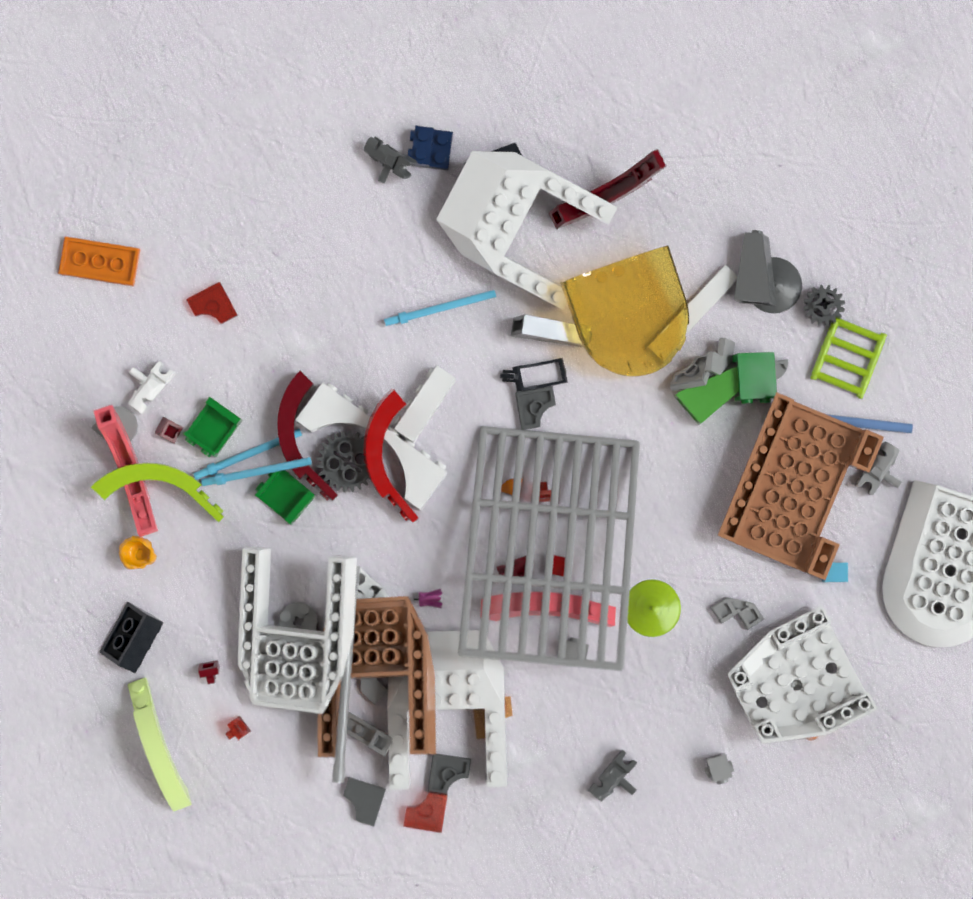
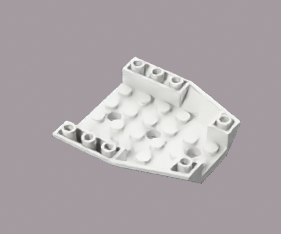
M823 606L771 630L727 674L748 720L763 744L825 736L878 710L869 692L866 693L831 627V621ZM834 664L837 671L834 674L828 673L826 665ZM793 681L801 682L802 689L799 691L793 690L791 683ZM765 698L768 705L765 708L758 707L756 704L757 699Z

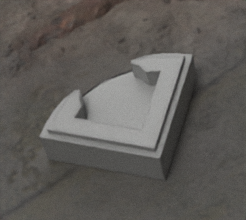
M788 359L775 361L776 380L781 378L786 372Z

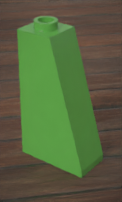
M737 366L723 372L721 375L709 378L704 386L688 388L674 396L698 425L739 392Z

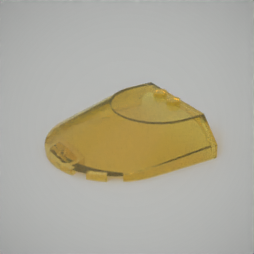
M668 245L634 255L560 282L583 347L589 356L606 370L623 376L648 375L668 365L677 352L681 350L687 337L685 335L687 325H689V309Z

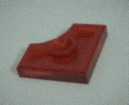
M221 282L186 299L195 317L210 315L216 318L222 325L238 316Z
M429 791L422 803L415 806H407L403 827L442 833L448 794Z

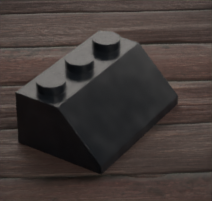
M127 602L102 646L100 653L119 667L136 673L164 622L134 604Z

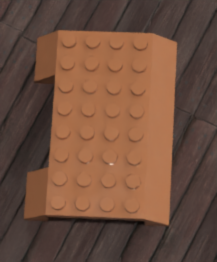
M776 392L717 536L802 572L826 580L840 544L820 537L848 466L870 473L884 437L816 411Z

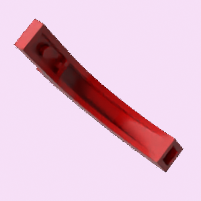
M391 389L379 401L368 421L364 437V461L369 478L378 494L382 498L389 494L390 496L387 499L394 507L396 505L399 506L401 509L399 513L405 521L410 520L414 523L418 516L393 487L387 477L383 464L382 446L386 430L395 415L407 405L395 389Z

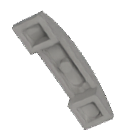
M348 711L347 734L366 744L379 754L386 756L392 745V738Z

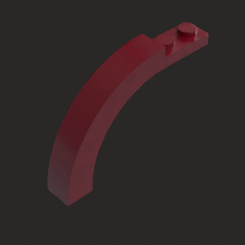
M654 150L627 171L590 191V193L613 204L652 180L653 176L667 166L659 150ZM567 202L557 205L548 212L556 229L590 215Z
M301 371L293 377L287 386L278 412V438L286 462L303 459L295 440L294 421L303 397L314 386V383ZM309 465L291 469L299 479L306 475L307 478L305 480L312 487L316 485L321 490L319 494L326 501L329 499L333 501L338 496Z

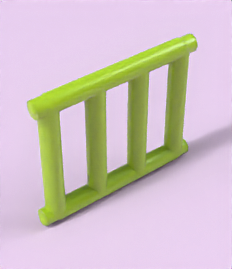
M835 318L836 323L833 324L831 322L810 379L822 380L857 394L856 397L863 399L887 334H878L848 321ZM837 327H842L877 341L873 352L834 337ZM834 344L869 358L870 361L867 368L863 369L828 355L830 345ZM824 361L863 376L860 386H855L820 372Z

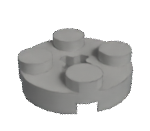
M292 603L281 612L279 626L316 631L318 617L315 610L307 604ZM297 616L299 617V619H304V622L301 623L302 627L300 628L298 627V625L293 624V622L295 621V617Z

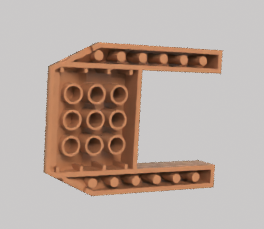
M409 596L357 599L351 679L408 677L409 754H436L434 667L428 634ZM341 681L324 713L318 714V757L335 758Z

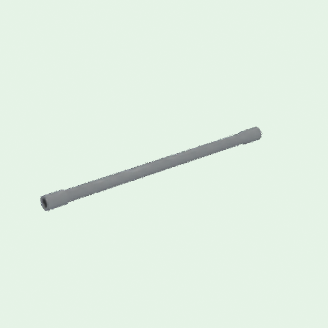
M358 566L356 567L354 628L357 602V588L359 585L360 567ZM354 634L340 684L335 763L333 765L332 782L344 783L345 775L344 762Z

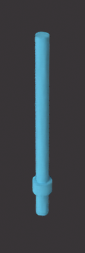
M495 290L409 313H406V311L401 312L397 316L384 319L385 325L408 323V320L495 298L496 293Z
M300 428L294 430L295 438L302 436ZM275 438L216 464L213 462L207 465V468L193 473L194 477L198 480L207 475H215L221 469L280 445L279 438Z
M308 457L229 474L219 473L215 474L214 477L204 478L201 482L203 486L223 485L228 481L308 466L312 464V461Z

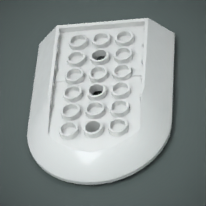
M914 480L885 570L882 589L884 604L893 623L907 637L923 645L951 647L973 638V497L942 486ZM960 528L966 531V537L963 540L959 539L956 534ZM948 565L953 566L955 569V573L951 577L945 573V568ZM936 602L942 606L939 613H936L933 609Z

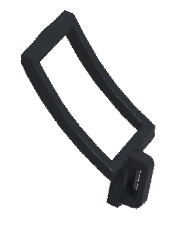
M563 358L512 367V370H503V373H500L502 382H515L517 392L568 383ZM559 362L562 381L530 387L523 386L520 369Z

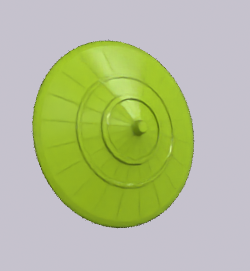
M650 579L637 583L629 590L627 623L635 632L647 637H658L668 633L675 627L681 614V603L676 591L670 585L660 580Z

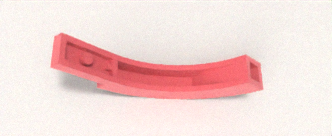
M113 405L94 410L98 429L104 436L117 467L120 468L139 463L127 432ZM145 480L125 485V491L139 537L157 532L158 528Z
M523 592L511 593L509 618L521 616ZM531 592L529 616L541 615L543 592ZM550 593L549 616L561 615L562 593ZM503 594L491 596L489 620H501ZM570 594L568 618L580 620L582 596ZM481 599V614H482V603H483V599ZM589 601L588 622L599 624L601 603ZM610 605L608 607V627L615 626L616 607Z

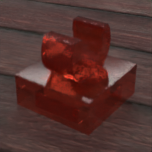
M547 481L540 482L539 502L551 501V490H548Z
M241 716L227 724L230 730L225 735L229 740L233 737L240 740L250 733L251 730Z

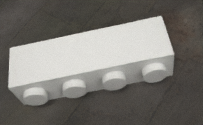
M439 366L429 370L426 375L428 380L424 385H419L415 391L417 396L413 401L409 400L404 408L407 411L403 417L399 415L393 424L396 426L394 430L413 443L456 382L454 376Z

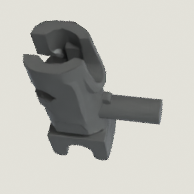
M376 136L374 138L370 137L364 146V151L373 160L382 163L383 170L378 178L379 182L385 183L390 170H393L392 173L402 179L411 177V173L407 171L406 166L416 165L417 161L401 154L389 144L383 145V141Z
M624 750L617 754L610 765L598 777L602 786H597L593 783L588 789L601 802L614 792L613 789L616 786H622L631 795L637 790L624 779L637 764L635 760L624 764L623 757L626 755Z

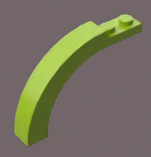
M145 462L126 465L107 473L91 486L103 500H106L113 492L133 482L141 480L164 481L187 492L218 522L224 518V515L221 514L223 509L216 503L212 505L208 501L210 497L203 490L197 491L201 486L199 481L188 473L165 464Z

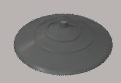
M771 257L777 304L776 306H754L767 313H781L789 310L798 301L802 292V279L792 263L782 258Z

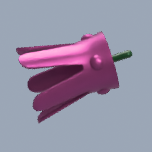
M441 589L419 592V598L414 599L419 600L420 607L431 606L442 609L441 606L443 605L442 602H439L441 600L440 595H442Z

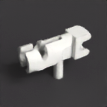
M160 361L156 363L148 377L134 367L129 372L140 381L141 386L138 390L134 391L128 404L141 414L148 408L144 401L149 400L153 402L164 386L168 385L175 376V372L169 370L166 374H161L163 364Z

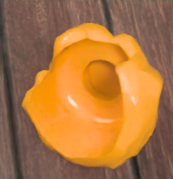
M131 536L126 538L119 546L120 560L128 570L144 569L146 565H151L156 561L157 555L152 548L151 541L148 539Z

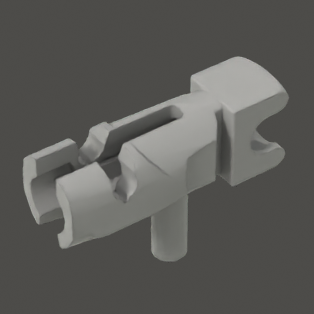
M887 441L879 449L883 452L884 456L877 455L870 473L864 472L855 484L857 487H861L865 482L869 483L868 494L871 496L874 495L880 486L882 479L897 488L902 483L889 474V469L891 465L895 464L900 450Z

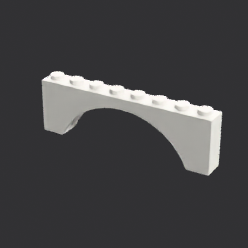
M322 383L296 418V421L313 433L327 426L341 424L354 425L366 429L370 416L367 415L369 411L361 405L358 408L352 404L353 400L345 394L341 396L336 393L338 390L330 383L327 385ZM390 427L389 430H386L384 440L396 452L403 466L406 480L405 499L419 510H422L447 475V471H445L446 466L439 461L436 463L429 459L431 456L423 450L419 452L414 449V443L407 438L403 441L398 437L400 433Z

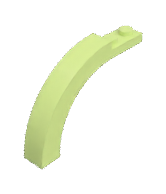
M145 677L129 683L128 688L134 708L133 715L140 739L165 799L173 812L192 805L188 788L182 781L164 740L148 680Z

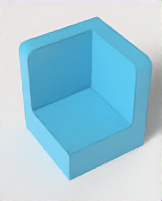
M832 563L826 580L822 579V582H848V563Z

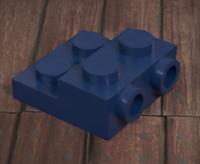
M415 125V130L410 132V141H413L412 149H408V156L415 159L417 164L411 166L448 170L453 132Z

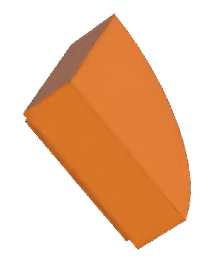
M514 478L507 480L501 485V492L512 495Z

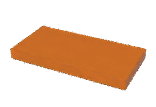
M65 236L58 274L134 286L141 249Z

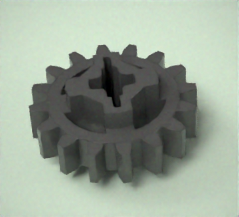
M820 285L819 290L813 287V294L807 293L809 299H804V303L807 306H804L803 310L808 311L806 318L812 317L811 323L818 321V326H821L822 322H825L827 327L830 321L833 324L836 323L835 318L841 319L842 315L839 312H844L845 308L841 306L845 304V300H840L843 294L837 295V288L832 291L830 290V285L826 289L823 288V285ZM819 295V299L812 303V300ZM822 302H825V305H827V309H824L823 306H821ZM837 308L835 313L830 316V311ZM814 312H818L820 315H822V317L816 315Z

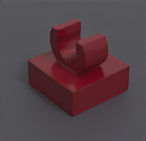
M218 660L199 664V677H206L207 684L216 683V675L219 674L220 670Z

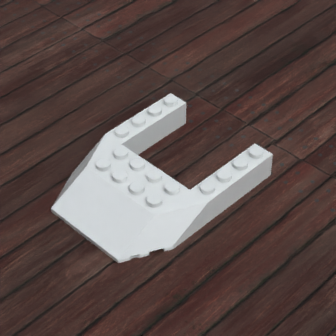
M472 151L436 220L461 255L563 310L572 294L570 290L505 256L536 195L541 188L608 225L618 207L516 152Z
M242 548L238 666L245 676V685L250 692L253 705L323 714L343 677L353 639L357 557L342 555L328 557L325 632L268 625L271 548Z
M468 630L466 648L478 649L480 630ZM460 631L427 632L435 673V709H485L487 787H507L503 665L499 659L460 656L458 654ZM487 637L486 650L495 651ZM388 677V736L392 738V745L389 748L390 790L411 788L408 677Z

